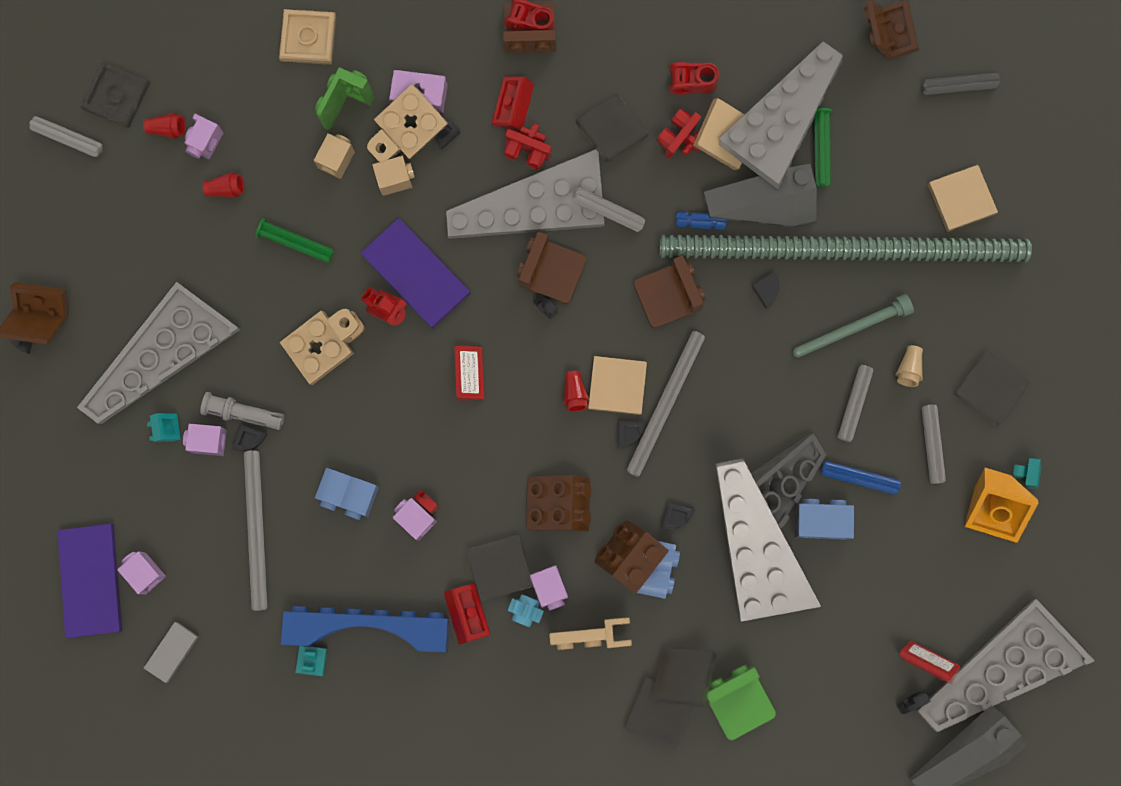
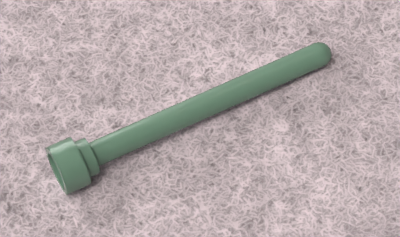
M907 294L898 296L894 302H891V306L794 348L793 355L797 358L802 357L892 316L906 317L914 313L912 302Z

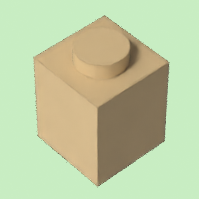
M327 134L314 159L318 169L341 179L355 153L350 144L351 141L339 134L336 137Z
M403 156L372 164L379 189L383 196L412 188L410 179L415 178L411 163L406 164Z

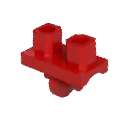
M680 109L671 120V123L681 130L680 133L676 136L665 128L656 141L666 150L664 155L670 159L682 143L685 144L681 150L684 155L687 156L691 150L700 152V149L693 146L699 131H696L693 136L689 135L701 119L699 114L695 112L691 116Z
M534 123L531 129L522 126L520 133L510 129L507 130L504 156L517 161L521 150L530 153L526 164L539 170L545 160H550L552 146L544 143L547 136L539 133L540 125Z
M369 287L360 299L368 306L365 311L369 315L390 325H398L405 318L406 312L404 307L407 303L382 290L377 292Z

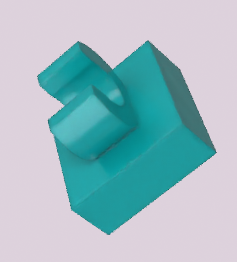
M156 413L150 415V421L147 423V427L152 428L153 436L149 437L150 441L175 442L181 440L177 414Z
M1029 458L1028 467L1014 465V478L1026 480L1025 485L1027 489L1038 490L1042 468L1041 459Z
M299 646L295 673L324 676L328 648Z

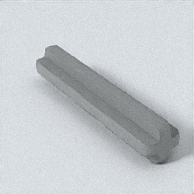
M34 116L30 120V129L36 133L93 157H98L102 153L103 145L100 142L38 116Z
M581 187L577 188L573 194V202L636 232L642 230L645 224L643 217Z
M861 365L858 368L838 433V439L850 442L853 440L874 371L869 366Z
M925 405L922 407V418L929 478L931 484H940L946 481L938 408L936 405Z

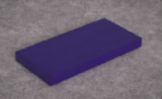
M399 218L361 252V255L432 329L471 294L457 277Z
M114 524L57 530L65 638L122 632Z

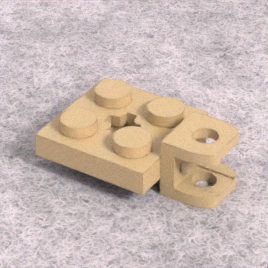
M411 84L374 119L382 129L369 141L367 149L379 162L393 159L401 151L411 159L449 123L416 86ZM407 115L410 117L417 116L418 119L415 121L417 124L416 128L412 126L407 128L405 126ZM382 144H385L386 150L384 153H382L380 150V146Z
M348 309L339 310L330 318H328L324 311H320L283 339L280 344L307 382L313 385L354 354L348 344L362 334L365 326L357 314ZM313 342L322 343L320 354L311 352Z
M629 618L604 620L605 628L550 633L551 645L557 644V650L574 648L573 643L584 642L585 647L601 646V640H606L607 648L632 646L631 640L613 641L612 625L630 623Z

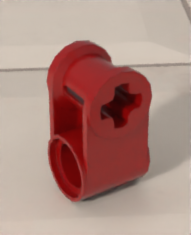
M512 0L511 12L509 17L504 20V25L513 31L555 30L553 12L549 8L530 3L527 0ZM540 20L549 21V23L544 26H540L537 24Z
M676 62L669 66V70L672 72V85L669 87V92L672 94H710L717 88L719 71L712 63ZM703 75H710L713 80L704 82L700 78Z

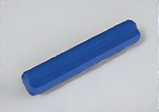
M825 461L821 468L822 476L894 495L898 494L901 487L900 480Z

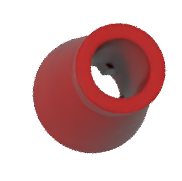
M171 113L145 119L144 130L147 134L177 139L185 134L186 124L182 115Z
M230 172L210 181H204V194L206 197L237 198L244 193L243 178L240 174Z
M569 371L565 373L563 405L566 406V410L569 412L586 410L588 408L587 403L590 400L584 387L580 371Z

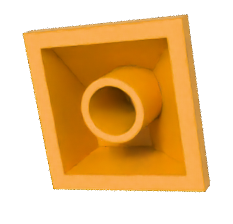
M984 468L974 488L965 527L1017 543L1038 505V499L1011 475Z

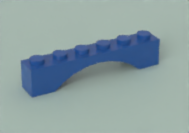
M292 606L291 612L283 611L281 645L313 646L324 637L339 630L366 626L394 633L409 642L417 651L448 652L450 619H443V613L427 612V618L416 617V612L400 611V617L389 616V611L373 610V615H362V609H346L345 614H335V608L320 607L318 613L308 612V607Z

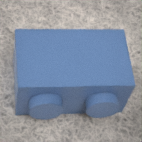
M803 499V504L796 505L795 538L853 539L854 506L846 505L845 500H830V505L819 504L818 499Z

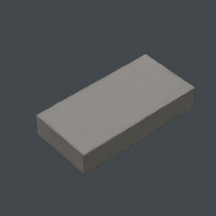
M174 622L144 669L163 682L169 683L199 636L180 623Z

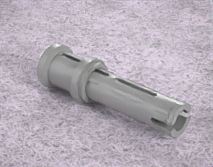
M211 392L205 393L201 404V415L212 414L222 417L225 421L238 419L279 431L284 422V414L236 403V400L231 397L224 399L212 396Z

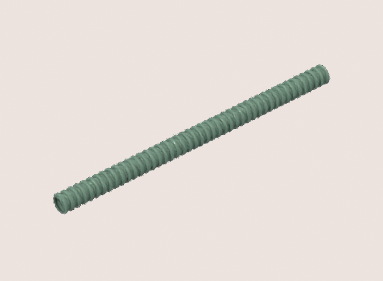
M661 235L659 242V255H661V258H665V256L673 258V256L680 257L683 255L685 258H690V256L698 258V256H702V259H706V256H710V259H714L715 256H718L719 259H722L723 256H726L727 259H731V256H734L735 259H739V256L747 259L749 256L751 259L759 257V259H764V257L780 259L784 257L785 260H788L789 257H792L793 260H796L797 257H800L801 260H805V257H808L809 260H813L814 257L817 260H821L822 257L825 260H830V257H833V260H838V258L842 260L847 258L850 260L858 258V260H863V258L871 260V258H874L875 261H879L882 258L883 261H887L890 258L891 261H895L898 258L899 261H904L907 258L908 261H912L915 258L916 261H920L923 258L924 261H929V259H932V261H937L938 259L940 261H945L946 259L948 261H954V259L962 261L964 259L965 262H970L972 259L974 262H978L981 259L982 262H986L989 259L990 262H995L997 259L998 262H1003L1005 259L1006 262H1011L1012 260L1015 262H1020V260L1028 262L1032 254V245L1029 239H1024L1023 241L1021 239H1015V241L1012 239H1007L1006 241L999 239L997 241L995 238H991L988 241L987 238H983L980 241L979 238H974L972 241L971 238H966L963 241L962 238H958L955 241L954 238H949L947 241L946 238H941V240H938V238H933L932 240L930 238H924V240L916 238L914 240L911 237L907 240L904 237H900L899 240L896 237H892L891 240L888 237H884L883 240L880 237H875L874 240L871 237H867L866 240L863 237H859L856 240L855 237H850V239H847V237H842V239H839V237H834L833 239L826 237L822 239L821 236L817 237V239H814L813 236H810L809 239H806L805 236H801L800 239L797 236H793L792 239H789V236H785L784 239H781V236H776V239L768 236L767 239L764 236H760V238H756V236L748 238V236H743V238L735 236V238H731V235H728L727 238H723V235H719L718 238H715L714 235H711L710 238H707L706 235H703L702 238H699L698 235H694V238H690V235H686V238H682V235H678V237H674V235L669 237Z

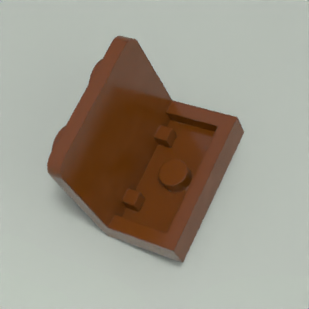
M866 0L867 7L864 8L867 22H871L873 30L869 32L870 40L873 47L878 48L880 54H884L889 60L920 51L908 0L882 8L875 0Z
M552 1L530 2L549 8L553 12L555 21V4ZM511 2L504 5V20L509 17L511 12ZM540 20L537 24L540 26H544L548 24L549 21ZM504 25L503 42L505 53L556 52V27L555 30L513 31Z
M538 231L536 238L531 237L526 249V252L529 253L526 263H520L516 274L519 277L520 287L568 304L572 299L585 266L586 257L583 254L549 242L548 235Z
M683 255L673 259L671 266L638 278L634 282L635 290L648 321L653 328L661 327L701 311L703 307V301L705 300L704 292L700 285H695L692 278L695 276L693 266L690 261H685Z
M14 282L10 286L13 310L0 326V338L33 342L35 344L50 343L69 316L66 289Z
M575 475L530 477L527 483V529L532 531L569 530L589 532V523L591 521L589 511L591 496L590 478Z
M626 520L616 527L610 541L599 549L594 562L636 594L669 550L645 530Z

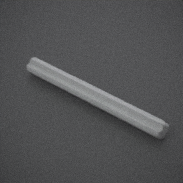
M696 331L691 333L627 468L629 474L635 477L640 476L705 339L703 334Z
M251 450L244 452L251 608L254 611H261L267 609L260 455L258 451Z

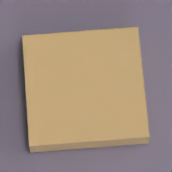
M284 9L280 60L284 62L332 64L336 24L335 12Z
M719 98L713 99L693 146L733 170H738L742 162L719 145V139L745 114Z
M978 165L928 183L929 190L947 232L998 213Z
M594 356L588 410L641 415L647 362Z

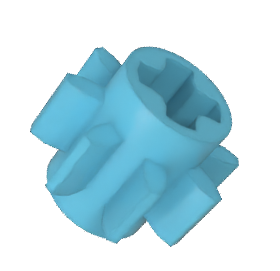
M522 594L519 601L512 598L508 611L514 613L511 620L531 627L533 621L539 623L544 612L538 609L540 601Z

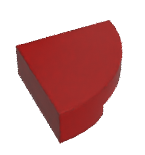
M419 490L413 498L430 513L434 514L439 509V505L422 490Z

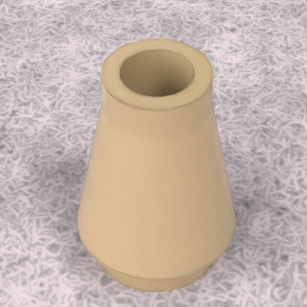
M907 346L906 353L896 372L899 384L907 387H917L919 381L923 380V349L921 347Z

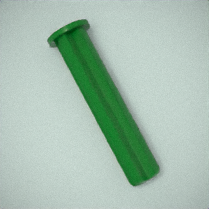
M818 108L814 116L815 184L817 187H828L831 184L830 115L833 114V110L830 108Z
M263 218L257 227V238L263 236L326 263H329L333 257L334 251L332 248L270 224L266 218Z

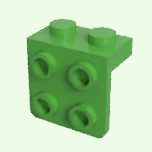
M339 67L336 74L330 76L327 83L328 90L324 97L319 98L315 111H317L316 115L324 129L330 130L347 96L371 106L375 96L367 77L358 71L353 70L351 73Z
M746 665L738 667L731 672L732 677L724 681L722 678H718L707 684L708 689L703 691L729 740L742 736L776 716V712L758 680L760 677L755 667L752 666L748 668Z

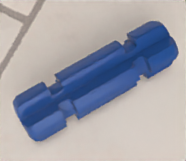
M684 211L676 213L675 223L677 227L690 225V228L711 229V227H715L717 230H724L727 226V220L709 218L708 213L691 212V214H688V212Z

